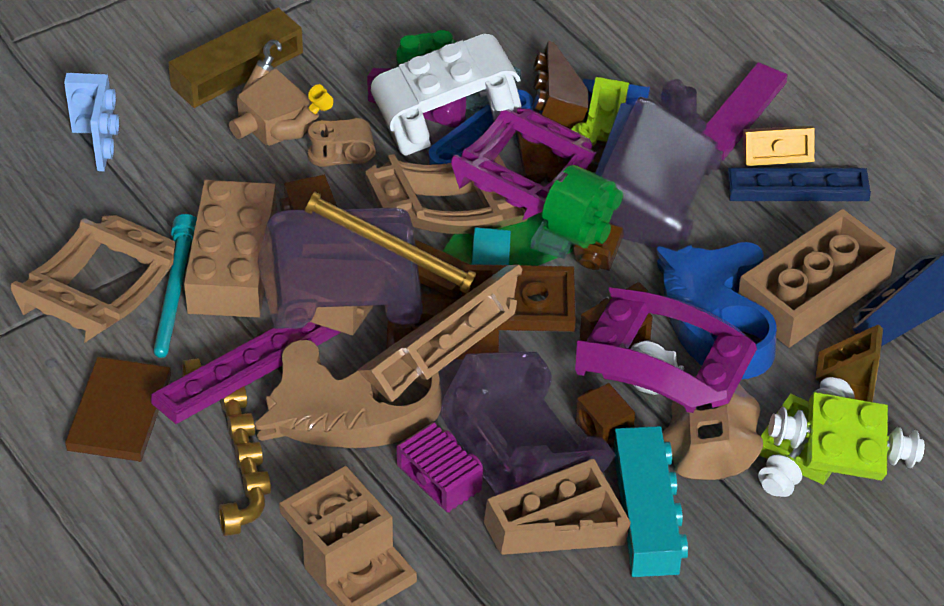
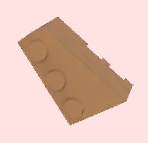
M595 459L487 499L484 524L501 555L624 546L631 523Z

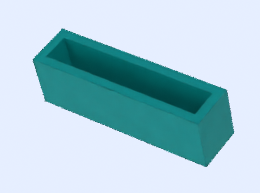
M661 426L615 429L613 456L620 502L631 522L626 538L632 577L679 575L681 558L688 557V542L686 534H680L678 528L682 526L683 516L681 503H674L673 495H677L676 473L669 472L668 465L672 464L671 443L664 442Z

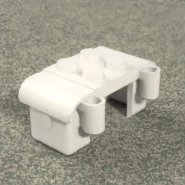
M481 34L465 41L462 40L454 44L445 45L441 49L426 55L414 57L410 61L400 64L399 67L379 74L371 84V93L386 121L387 127L400 153L406 156L431 146L429 131L423 115L427 111L479 92L481 97L487 95L494 121L501 111L509 109L516 113L517 109L521 108V101L515 79L517 82L521 81L520 77L498 40L490 34Z

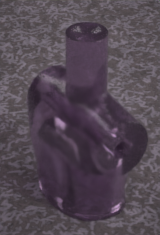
M680 79L667 82L662 89L661 102L675 128L685 133L693 130L695 133H702L706 129V123L697 113L696 89L685 86Z

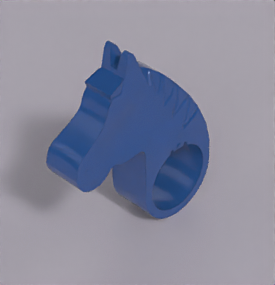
M740 242L716 250L694 248L692 245H689L677 252L665 247H657V254L660 258L657 260V266L664 274V296L706 310L734 325L741 332L750 333L760 338L762 341L756 344L757 350L742 379L753 378L766 372L772 366L776 355V321L766 308L738 294L741 276L764 261L762 249L758 245L749 242ZM669 317L678 340L688 354L700 365H703L718 336L695 325Z

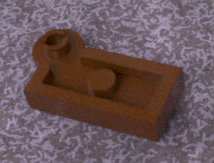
M517 131L516 137L524 177L535 183H541L544 178H547L549 183L553 181L567 163L558 162L557 155L552 152L551 147L541 142H530L521 136V132Z

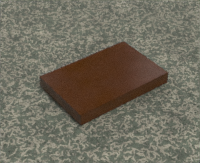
M97 357L65 442L67 451L141 462L159 410L151 404L152 393L169 384L171 378L170 367Z

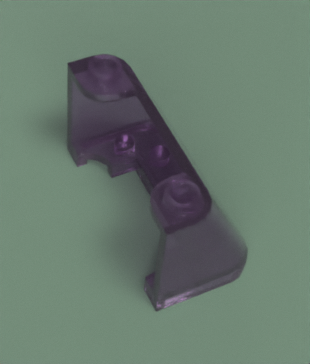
M644 97L637 99L602 174V177L613 181L617 188L623 191L622 202L613 211L609 224L623 228L624 236L622 239L655 248L665 247L678 252L682 240L688 241L692 232L693 220L688 219L689 209L704 175L709 176L712 170L718 171L723 151L718 150V142L656 101Z
M400 208L342 209L416 247L413 224L406 210ZM286 210L274 214L268 220L257 263L275 329H298L304 327L313 319L317 307L386 305L385 313L389 321L401 325L419 323L423 306L417 264L315 212L310 215L305 210Z
M538 352L466 354L442 401L441 412L445 424L467 455L473 453L481 461L483 477L496 495L591 459H595L600 470L604 473L616 455L606 441L598 436L587 437L578 446L544 401V397L551 385L552 375Z

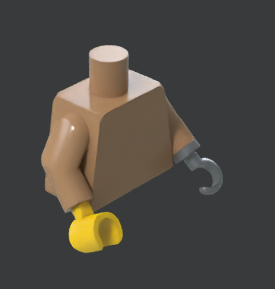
M270 40L265 44L263 49L264 60H258L247 83L237 97L238 117L229 122L230 130L237 139H242L251 133L265 145H273L283 140L300 139L308 131L310 125L316 122L319 117V110L327 111L333 106L332 96L321 84L313 86L307 96L277 69L273 70L274 67L270 64L274 58L270 55V48L276 44L279 51L282 50V45L277 40Z

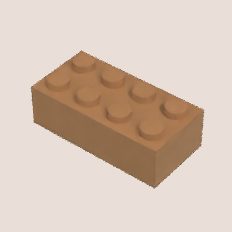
M204 180L184 282L187 314L260 318L277 219L275 184Z
M842 209L742 275L738 294L761 305L773 315L777 326L776 338L790 348L890 279L896 248Z

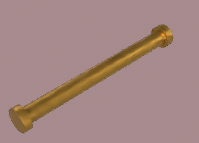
M314 191L305 208V212L311 215L315 212L460 286V291L464 293L468 291L476 273L470 270L466 273L324 201L320 198L321 194Z

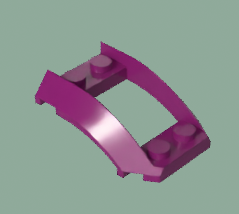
M518 108L516 113L509 109L501 111L489 129L476 142L464 149L461 157L458 155L453 156L451 164L459 189L474 181V185L477 188L487 192L494 191L504 196L506 202L515 207H526L523 221L543 211L552 185L556 180L563 182L568 175L563 171L568 166L576 165L587 169L594 159L596 152L591 150L592 143L589 138L531 109ZM516 130L522 133L521 136L524 139L533 143L541 142L551 147L552 152L560 157L572 158L558 176L547 186L543 187L493 162Z
M608 287L612 298L587 341L577 340L575 365L577 375L584 376L586 371L601 373L604 379L628 383L661 394L683 405L686 412L694 413L697 406L711 403L713 408L729 404L757 350L756 343L729 322L689 303L646 292ZM648 313L681 320L718 336L696 378L662 360L628 349Z

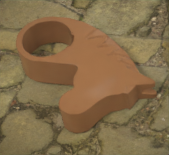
M309 340L292 342L285 348L282 354V380L273 390L272 394L266 396L268 412L256 421L255 427L260 430L257 437L258 440L262 441L287 436L304 443L340 448H370L393 444L408 439L426 426L434 423L438 418L442 408L439 373L437 372L428 380H422L420 376L414 380V382H418L429 389V392L416 403L405 406H394L384 402L378 403L375 399L379 391L359 371L344 379L336 380L332 377L329 370L321 365L319 349L316 344Z

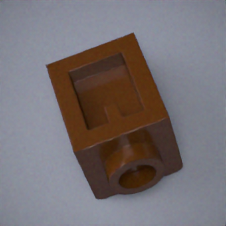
M611 224L610 234L603 244L596 242L593 245L590 244L588 248L574 245L576 261L583 267L591 270H599L601 268L610 271L624 236L623 228Z

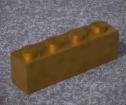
M278 7L169 61L171 87L188 104L196 108L247 82L258 60H264L263 49L268 41L277 40L282 45L281 51L277 49L276 44L270 48V55L274 58L270 65L273 67L302 54V28Z

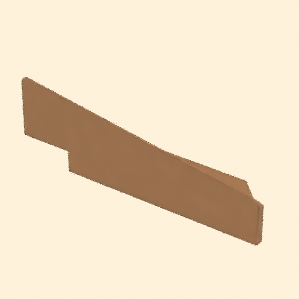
M516 264L504 267L367 362L358 371L389 402L397 399L418 376L422 380H428L515 314L517 300L514 299L517 276L522 274L521 266Z

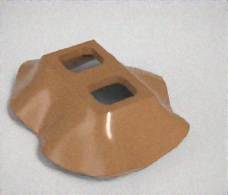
M740 384L737 386L729 404L721 405L715 409H695L694 413L686 412L683 405L675 401L672 402V420L670 425L663 431L664 442L671 443L674 469L680 476L692 480L724 479L744 472L759 456L763 448V439L756 432L760 416V406L757 400L747 393ZM711 424L722 425L723 433L721 436L707 439L698 438L699 427Z

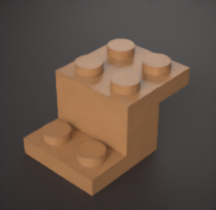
M347 466L342 467L279 503L280 514L303 539L305 569L337 606H377L417 582V572L393 547L392 516Z

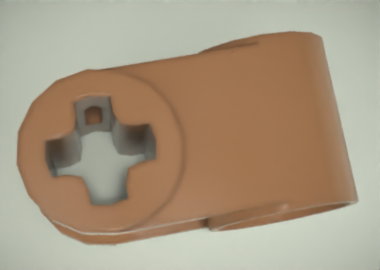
M364 119L321 120L311 124L308 129V136L312 141L311 147L308 150V159L316 166L363 164L370 161L375 155L376 150L370 124ZM322 130L324 131V137H321ZM323 150H326V157L323 156Z

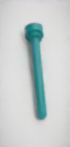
M189 214L176 216L171 229V235L176 245L154 346V354L158 358L166 357L169 352L189 249L192 246L197 217Z

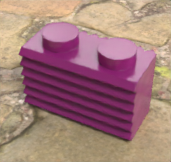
M435 422L397 445V466L446 512L450 513L452 508L456 509L458 504L462 505L464 500L468 501L470 496L474 497L476 492L480 493L482 490L483 466L481 461L473 453L467 455L466 451L462 450L460 445L458 446L453 434L448 430L442 432Z

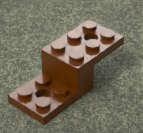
M463 264L464 272L468 273L470 270L476 273L468 291L466 293L462 292V295H457L455 299L444 294H389L386 349L418 328L416 327L418 324L427 322L508 265ZM520 265L522 274L517 276L514 299L517 300L515 314L455 359L498 360L499 330L575 332L574 266ZM532 295H541L545 297V299L542 301H533L528 297Z

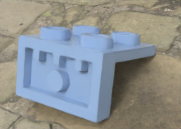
M66 73L64 84L72 133H92L97 171H105L107 159H112L114 154L112 135H118L119 116L118 114H113L116 104L115 89H110L109 78L105 74Z

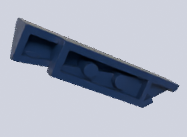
M944 253L922 256L854 312L853 319L856 325L852 326L855 334H859L879 324L883 328L882 347L943 312Z

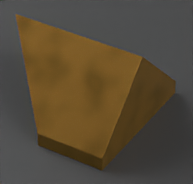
M878 324L819 351L816 380L821 383L827 377L840 378L850 385L855 399L873 402L883 328Z

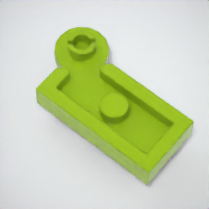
M596 77L587 122L576 124L572 130L589 138L592 146L596 144L597 140L608 141L621 102L626 103L629 83Z

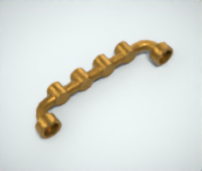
M199 358L183 360V376L202 367ZM244 386L221 399V405L228 419V431L230 438L234 442L238 468H241L244 492L246 497L249 498V505L241 510L238 509L236 502L219 505V518L223 536L240 534L242 525L252 523L259 518L265 508L264 495L271 493L268 471L258 472L256 465H262L263 463L260 442L250 443L248 438L255 435L252 413L242 414L240 409L247 407V396Z

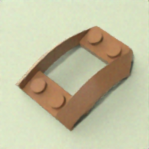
M395 154L388 155V162L380 168L374 165L365 171L368 187L384 219H393L418 229L446 234L474 233V228L498 229L527 221V219L522 221L527 209L526 207H515L506 202L504 196L494 191L487 192L477 188L474 185V181L459 189L451 163L438 165L411 164L398 161ZM498 155L493 162L507 168L500 155ZM477 191L486 208L469 211L431 210L421 206L416 194L424 196H454Z
M117 215L102 216L101 223H94L84 218L80 220V227L62 249L42 266L30 272L27 281L11 283V291L23 315L37 308L44 314L55 316L70 323L74 328L85 330L84 343H86L130 314L151 294L173 265L175 241ZM101 243L107 245L113 251L125 253L136 258L142 264L150 265L135 284L111 304L102 302L67 286L88 263Z

